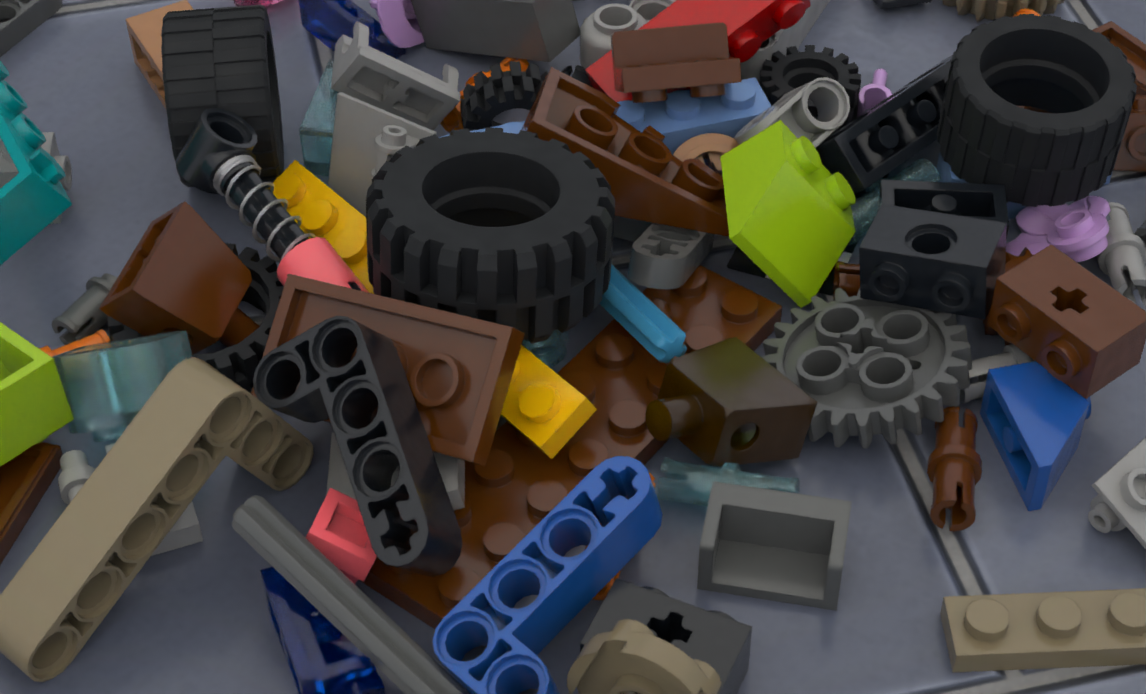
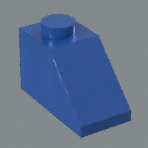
M1036 361L989 369L980 409V416L1028 511L1038 510L1043 507L1077 450L1085 419H1088L1091 415L1090 397L1085 399L1064 382L1054 378L1047 369Z

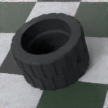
M260 4L167 12L163 17L161 32L162 71L168 127L175 163L202 112L209 108H219L238 115L253 127L257 134V143L252 152L256 156L257 165L261 167L259 177L262 181L275 180L284 172V147L278 77L267 9ZM177 170L181 182L186 187H194L193 185L188 183Z
M1020 14L1014 17L1005 16L993 19L992 22L987 24L983 23L972 29L969 35H965L957 44L956 51L953 52L937 130V142L940 144L941 156L951 166V171L959 179H963L967 183L1005 185L1007 203L1009 201L1022 204V206L1037 207V205L1057 206L1064 205L1065 202L1078 201L1088 197L1090 192L1098 190L1106 183L1107 176L1111 175L1136 96L1137 85L1134 82L1136 74L1133 66L1127 62V56L1121 49L1111 44L1107 37L1075 21L1071 22L1063 20L1061 17L1050 15ZM1019 106L1034 107L1051 113L1031 111Z

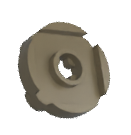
M631 619L619 620L611 631L599 633L589 639L572 664L567 677L569 694H573L576 687L579 694H635V692L640 694H718L722 684L720 676L709 664L692 659L676 646L654 636L652 631L643 623Z

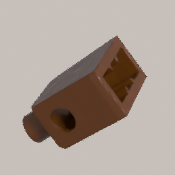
M185 201L150 223L99 308L106 315L169 351L182 355H193L215 344L217 341L228 348L240 343L260 327L238 308L252 282L250 270Z

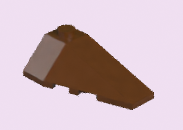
M553 67L550 68L524 122L522 131L537 133L539 139L548 142L552 138L567 144L571 153L574 154L580 151L588 157L594 166L599 168L611 186V193L615 198V216L729 237L723 177L697 159H687L682 162L672 155L668 147L663 143L665 138L663 134L650 125L643 132L638 131L616 115L620 107L619 103L593 87Z

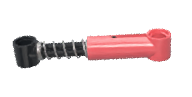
M219 108L205 109L176 160V168L180 175L188 183L202 191L225 196L226 203L231 208L239 210L240 221L246 226L253 227L254 239L259 243L267 244V255L272 260L280 261L276 272L277 278L283 286L285 285L287 275L292 274L369 293L325 238L316 237L313 233L305 234L300 228L302 218L300 216H290L286 211L288 201L286 199H277L274 196L275 184L263 182L259 177L261 167L257 165L256 156L252 152L257 143V134L253 127L238 115ZM230 198L233 199L237 206L230 201ZM243 213L245 214V216L248 218V220H249L250 222H247V220H246V219L244 218V216H243ZM257 231H258L259 234L263 237V239H261V238L257 235ZM270 247L278 257L271 253Z

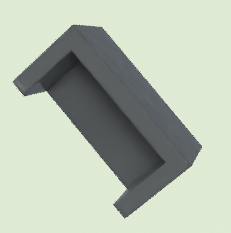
M712 481L699 547L697 589L837 611L852 501Z

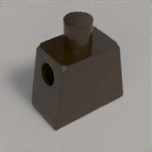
M733 337L672 359L666 367L657 400L652 401L646 409L645 420L650 434L655 439L664 441L677 438L702 461L715 467L799 458L818 402L737 337Z

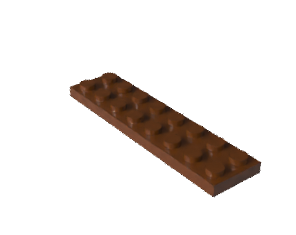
M701 265L697 267L688 280L679 288L655 289L647 287L642 292L686 333V338L683 342L687 347L685 354L733 337H737L755 351L763 343L764 339H767L774 331V324L781 322L782 317L781 305ZM614 318L557 373L582 393L597 410L553 459L549 458L506 421L495 432L486 466L465 461V507L454 510L461 530L463 544L460 557L454 567L445 574L430 577L387 565L376 557L365 581L361 582L433 629H436L441 620L598 464L612 457L629 456L641 461L645 465L668 441H659L650 434L646 425L645 414L648 405L658 398L666 367L669 363L659 362Z

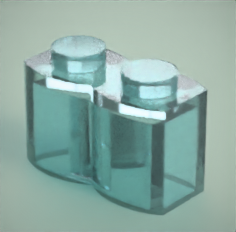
M187 330L78 347L53 356L52 358L55 361L74 420L68 423L70 433L92 432L94 442L119 438L174 366L185 359L193 358Z

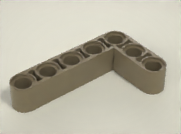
M193 357L176 364L1 593L0 652L35 682H44L62 673L74 660L225 456H228L272 489L282 491L295 485L308 470L314 455L311 441L251 393L202 359Z

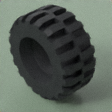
M486 127L485 132H469V129L466 128L451 130L450 135L439 138L434 134L422 138L416 147L405 146L397 151L390 161H386L373 177L372 184L367 190V268L369 282L374 287V294L513 327L525 333L523 340L528 339L531 344L548 340L555 330L564 333L575 327L582 320V316L587 317L602 301V295L609 287L615 218V198L611 193V186L599 168H596L592 161L580 151L573 154L567 144L553 138L549 142L539 139L537 133L520 130L519 134L503 132V128Z

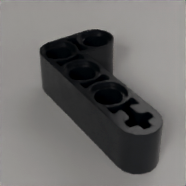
M334 316L264 356L254 373L253 387L255 395L267 407L304 422L317 423L327 418L330 419L371 546L377 557L387 565L430 577L445 574L454 567L460 557L463 544L461 530L400 357L391 339L347 316ZM357 348L356 354H355V356L353 357V359H352V361H351V356H352L353 352L355 351V349ZM378 406L377 415L373 422L370 423L372 413ZM400 466L398 479L391 487L392 475L396 468Z

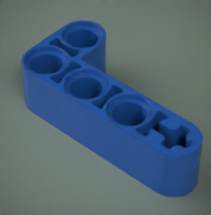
M616 456L598 464L438 624L433 637L434 652L444 669L470 694H519L528 689H538L537 694H560L547 667L537 655L652 539L661 526L663 514L649 471L641 461L629 456ZM580 545L587 546V548L578 555L572 557H564L565 554L573 547H577ZM538 595L535 601L527 607L513 608L522 598ZM487 646L484 652L476 659L462 661L463 657L471 649Z

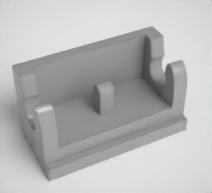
M358 21L354 24L353 39L343 34L335 43L331 89L339 93H345L430 130H434L460 102L457 68L445 64L442 71L443 80H440L368 46L369 27Z

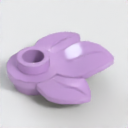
M1088 196L1073 202L1069 206L1067 204L1027 206L1015 217L1019 230L1022 233L1014 240L1006 243V252L1018 257L1026 247L1032 255H1035L1049 245H1053L1076 262L1091 259L1103 252L1108 246L1106 235L1109 232V224L1106 216L1111 211L1109 203L1102 197Z

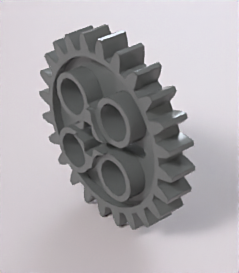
M836 288L835 301L829 303L818 296L811 297L813 310L807 312L799 308H792L790 310L792 324L776 322L774 324L776 338L764 339L763 341L765 356H762V358L818 402L808 429L809 440L815 442L827 432L833 433L835 447L839 448L847 441L849 436H858L862 448H869L873 435L882 434L891 445L896 444V430L906 428L911 433L919 436L922 434L921 419L923 417L941 423L944 421L943 405L959 406L961 403L959 389H966L970 386L969 370L972 369L971 348L967 339L966 326L957 325L956 314L860 298V288L857 296L851 297L842 288Z

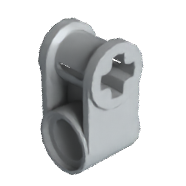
M828 77L817 78L784 94L770 108L746 124L734 136V139L740 145L781 120L797 138L801 136L807 137L816 148L847 119L850 110L849 96L845 88L836 80ZM808 99H810L817 108V120L811 115L808 109Z

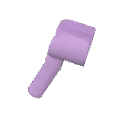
M877 69L874 72L872 84L866 85L860 90L857 117L892 94L885 87L887 72L884 69Z

